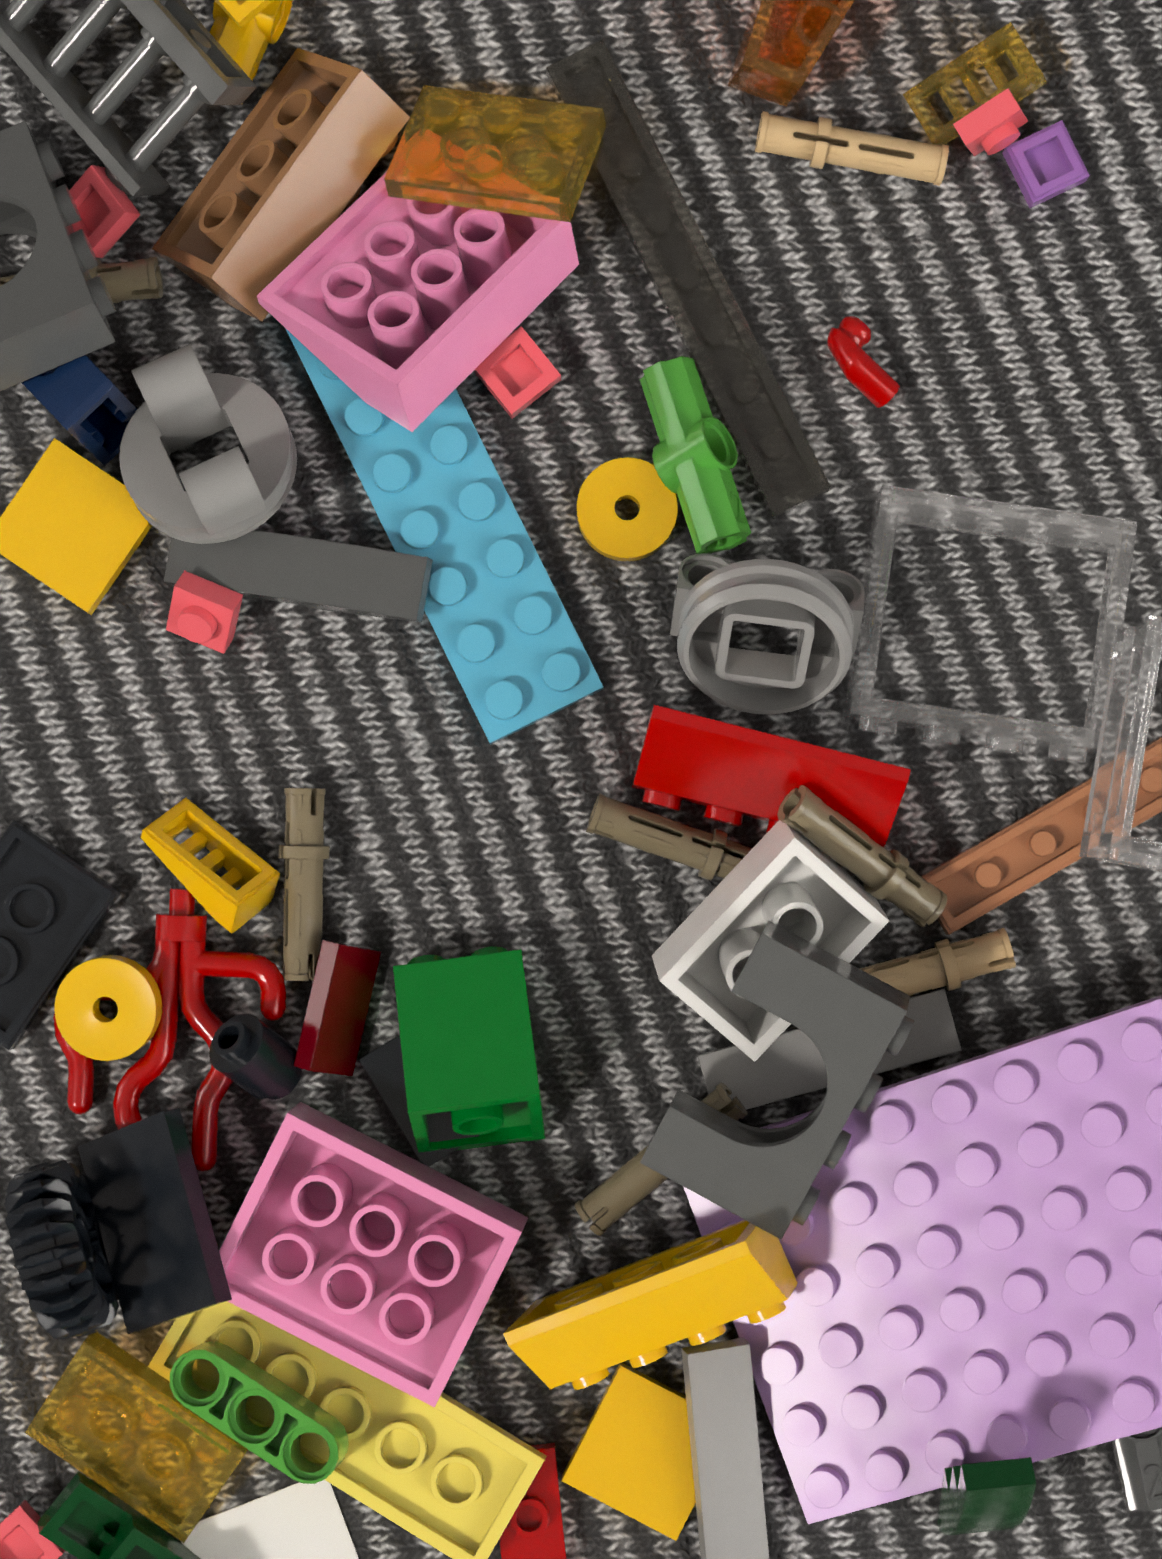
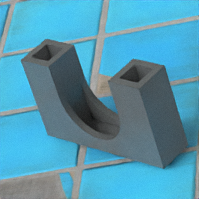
M26 121L0 131V235L22 234L36 238L33 252L24 267L11 280L0 286V391L115 342L106 316L116 312L114 303L101 276L98 275L91 278L89 270L99 266L97 258L83 229L76 232L73 230L72 224L82 219L70 191L65 184L57 187L55 180L65 176L62 166L49 140L38 144Z
M768 920L731 992L791 1023L812 1040L822 1056L827 1072V1092L815 1110L802 1120L785 1127L767 1129L752 1127L736 1121L678 1089L640 1163L775 1237L782 1239L791 1221L803 1225L807 1220L821 1191L812 1186L813 1181L822 1165L833 1170L838 1164L852 1135L842 1130L854 1108L862 1113L866 1112L883 1080L882 1077L873 1072L885 1051L894 1056L899 1053L912 1029L914 1020L905 1016L908 1011L909 995Z

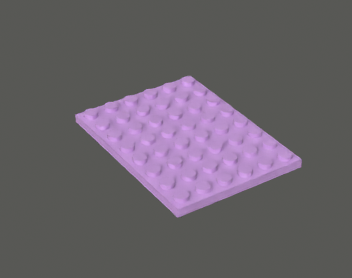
M1162 995L879 1088L865 1113L854 1108L842 1129L852 1134L842 1157L833 1170L822 1165L812 1183L813 1187L821 1191L807 1220L803 1225L791 1221L783 1238L779 1239L798 1283L789 1299L784 1301L786 1309L778 1315L758 1323L751 1324L747 1315L733 1320L739 1338L744 1337L750 1343L753 1377L807 1523L812 1524L942 1488L944 1468L960 1466L961 1464L1031 1457L1033 1463L1162 1427ZM812 1111L761 1128L785 1127L802 1120ZM684 1187L701 1236L744 1220Z

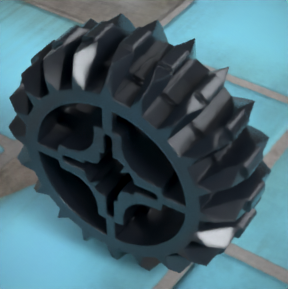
M65 1160L52 1164L44 1162L28 1167L29 1171L14 1175L13 1180L9 1181L4 1203L8 1213L5 1223L10 1234L9 1245L13 1250L15 1258L14 1267L18 1270L21 1278V1288L25 1290L28 1296L30 1309L37 1314L38 1323L54 1339L81 1338L97 1333L99 1328L112 1324L119 1305L87 1180L80 1174L79 1169L71 1162L67 1163Z

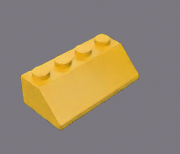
M743 1220L538 1299L503 1335L512 1351L549 1389L571 1382L574 1390H579L605 1379L610 1375L608 1367L629 1360L632 1368L650 1364L668 1353L667 1345L688 1338L691 1346L711 1341L727 1331L725 1323L746 1315L751 1324L772 1318L786 1309L784 1301L789 1299L798 1283L779 1238Z

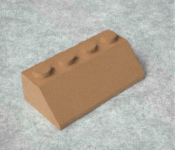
M297 48L153 246L152 250L230 306L263 322L269 312L259 304L257 295L338 218L344 209L357 199L362 183L377 162L393 149L398 139V133L410 117L362 69Z

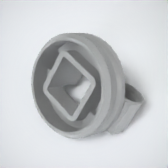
M191 344L131 370L145 401L136 410L125 429L120 446L119 461L125 487L143 517L153 527L169 537L198 544H213L236 539L255 530L271 518L287 498L297 469L295 441L286 418L273 397L258 385L244 378L229 374L204 373ZM231 426L249 460V464H247L239 446L177 474L170 454Z
M709 553L694 554L685 558L679 566L670 636H678V658L689 680L700 691L716 702L738 711L753 714H781L796 711L826 697L846 676L852 658L854 659L864 614V587L860 580L852 574L836 569L815 572L799 564L774 559H752L731 564L728 560L718 555ZM740 621L798 629L797 654L793 656L730 648L729 643L733 622Z

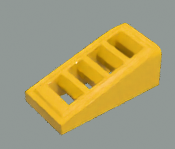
M184 798L142 830L141 839L204 909L231 934L236 932L272 901L280 873L189 799ZM189 828L193 835L182 844L173 839ZM205 847L210 851L201 860L194 856ZM224 867L228 872L222 877L218 876L215 872Z

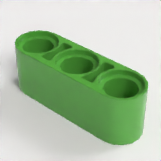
M205 1342L182 1354L173 1364L170 1372V1388L174 1397L184 1407L291 1479L303 1484H316L325 1480L345 1459L349 1448L348 1435L345 1427L337 1418L229 1346L220 1342ZM196 1359L208 1360L217 1368L219 1384L216 1391L203 1390L194 1382L192 1367ZM249 1396H261L271 1403L274 1410L272 1426L259 1427L249 1420L246 1413V1402ZM316 1433L327 1441L330 1450L327 1462L313 1463L303 1456L300 1449L302 1434Z

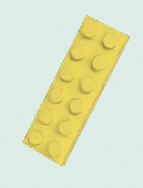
M228 1301L175 1319L146 1369L170 1384L171 1369L175 1361L182 1354L205 1342H220L229 1346L337 1418L345 1427L349 1448L345 1459L325 1479L327 1482L452 1559L489 1558L546 1459L545 1454L443 1392L434 1408ZM196 1359L192 1367L194 1382L203 1390L216 1391L219 1384L217 1368L208 1360ZM249 1396L246 1402V1413L249 1420L259 1427L272 1426L274 1410L271 1403L261 1396ZM316 1433L302 1434L300 1449L303 1456L313 1463L327 1462L330 1456L327 1441Z

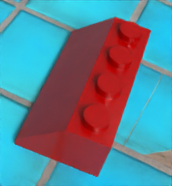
M654 705L650 714L632 787L645 790L642 802L677 811L680 809L682 800L706 806L704 817L718 822L741 826L744 816L768 821L767 833L779 821L777 816L778 809L784 798L794 788L799 789L800 785H804L834 811L840 813L865 832L881 847H885L905 792L911 769Z

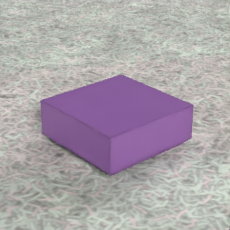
M1062 120L1009 145L1002 153L1029 208L1086 182L1090 176Z

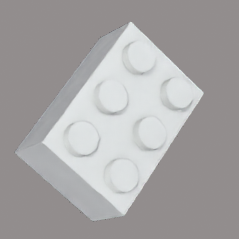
M780 820L652 955L659 981L754 1062L791 1025V1023L731 992L768 920L848 963L889 922L877 899L866 892L860 883L827 854L813 845L810 840Z

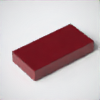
M326 940L322 941L296 1053L295 1067L313 1072L353 1076L380 960V951Z

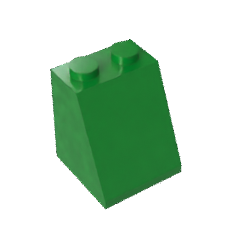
M485 947L474 951L471 956L444 959L438 955H423L411 959L405 965L393 966L407 1107L418 1153L461 1147L456 1150L458 1151L545 1139L522 950L508 951L503 947ZM451 1111L452 1129L454 1132L462 1135L480 1136L430 1142L427 1114Z

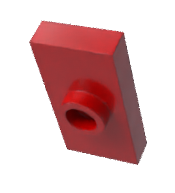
M555 1443L530 1445L545 1454L546 1459L499 1538L501 1559H567Z

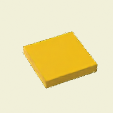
M54 438L0 517V554L92 615L152 525L140 513L124 484Z
M619 1363L562 1475V1482L677 1541L696 1503L686 1395L624 1363Z

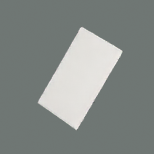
M326 1480L316 1484H303L299 1482L177 1529L181 1543L200 1559H359L331 1483Z

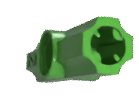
M680 356L667 361H659L643 370L644 376L640 379L660 440L653 448L652 458L654 467L664 485L671 492L678 495L696 553L712 554L722 550H730L746 542L747 536L751 534L730 470L737 464L738 454L736 445L725 425L712 416L694 359Z

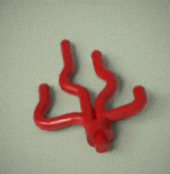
M170 888L169 913L156 914L155 951L153 959L146 970L152 975L160 990L162 1015L159 1026L151 1038L149 1049L143 1057L127 1070L117 1084L113 1111L118 1130L143 1120L139 1113L138 1105L140 1095L146 1086L161 1075L173 1058L177 1041L179 998L181 1010L190 1026L205 1040L210 1048L214 1034L223 1022L206 1004L204 995L205 976L254 979L258 982L261 990L260 1010L263 1017L274 1021L280 1019L285 1013V982L276 964L265 956L249 952L206 951L207 915L195 914V898L187 889ZM102 997L100 1001L114 1000L109 997ZM54 1013L55 1037L68 1061V1107L75 1114H85L91 1109L93 1104V1059L81 1055L65 1041L58 1029ZM212 1064L211 1069L196 1092L193 1108L191 1151L196 1169L203 1172L212 1169L216 1163L219 1105L233 1082L216 1070Z

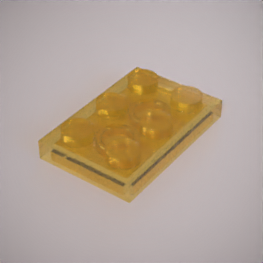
M423 85L384 178L388 196L571 222L606 129L603 108Z
M99 1332L88 1335L25 1431L27 1435L183 1543L248 1451L247 1448L184 1407L174 1397L170 1388V1382Z

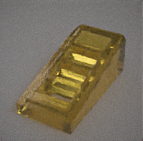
M1010 22L905 92L903 96L932 144L941 146L960 136L953 125L955 122L1005 89L1009 88L1018 102L1045 85L1047 81ZM1005 53L1019 74L1010 82L1007 81L995 61L996 58ZM984 66L998 89L989 96H986L972 73ZM959 79L962 80L976 103L966 111L950 87L952 83ZM939 92L954 117L945 125H943L928 100V97Z

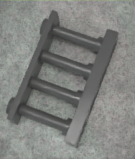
M0 0V51L8 54L106 165L105 172L111 182L120 190L133 197L163 195L170 187L169 183L155 169L152 163L204 103L209 105H242L257 87L181 0H92L52 50L29 24L47 0H13L11 3L9 0ZM121 8L128 9L142 24L141 35L143 38L98 92L92 96L72 74L70 69ZM162 56L170 57L184 72L185 75L182 79L185 85L134 144L113 121L111 116Z

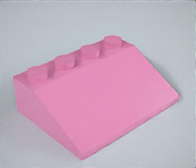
M426 133L257 295L259 304L365 403L413 432L579 265L569 213L433 135Z
M299 1102L287 1113L219 1250L232 1300L228 1302L435 1408L520 1238L528 1217Z

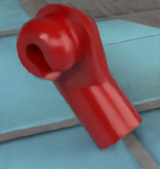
M847 316L843 318L838 328H831L827 339L828 348L846 379L877 408H881L896 395L900 385L862 349L871 340V330L859 318Z

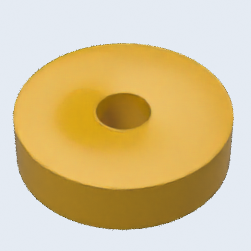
M617 458L601 464L585 479L577 498V521L583 537L598 553L618 561L641 560L657 552L670 538L678 514L676 494L664 485L653 464L637 458ZM623 499L633 500L639 507L638 515L632 520L619 518L615 512V506L619 501Z
M103 955L83 962L66 975L55 997V1019L62 1037L75 1051L94 1060L113 1061L133 1054L153 1037L161 1020L162 998L156 981L142 965L123 956ZM102 997H109L116 1002L118 1013L114 1019L107 1018L101 1013L99 1003Z

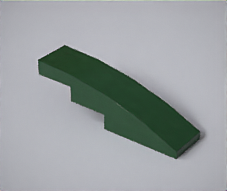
M1031 1457L961 1464L960 1466L944 1468L938 1514L940 1532L945 1535H958L1014 1529L1022 1524L1030 1509L1036 1488Z
M79 1471L38 1521L40 1535L78 1559H200L141 1513Z

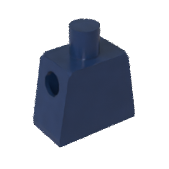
M86 355L21 382L59 423L104 466L120 452L123 434L137 409Z

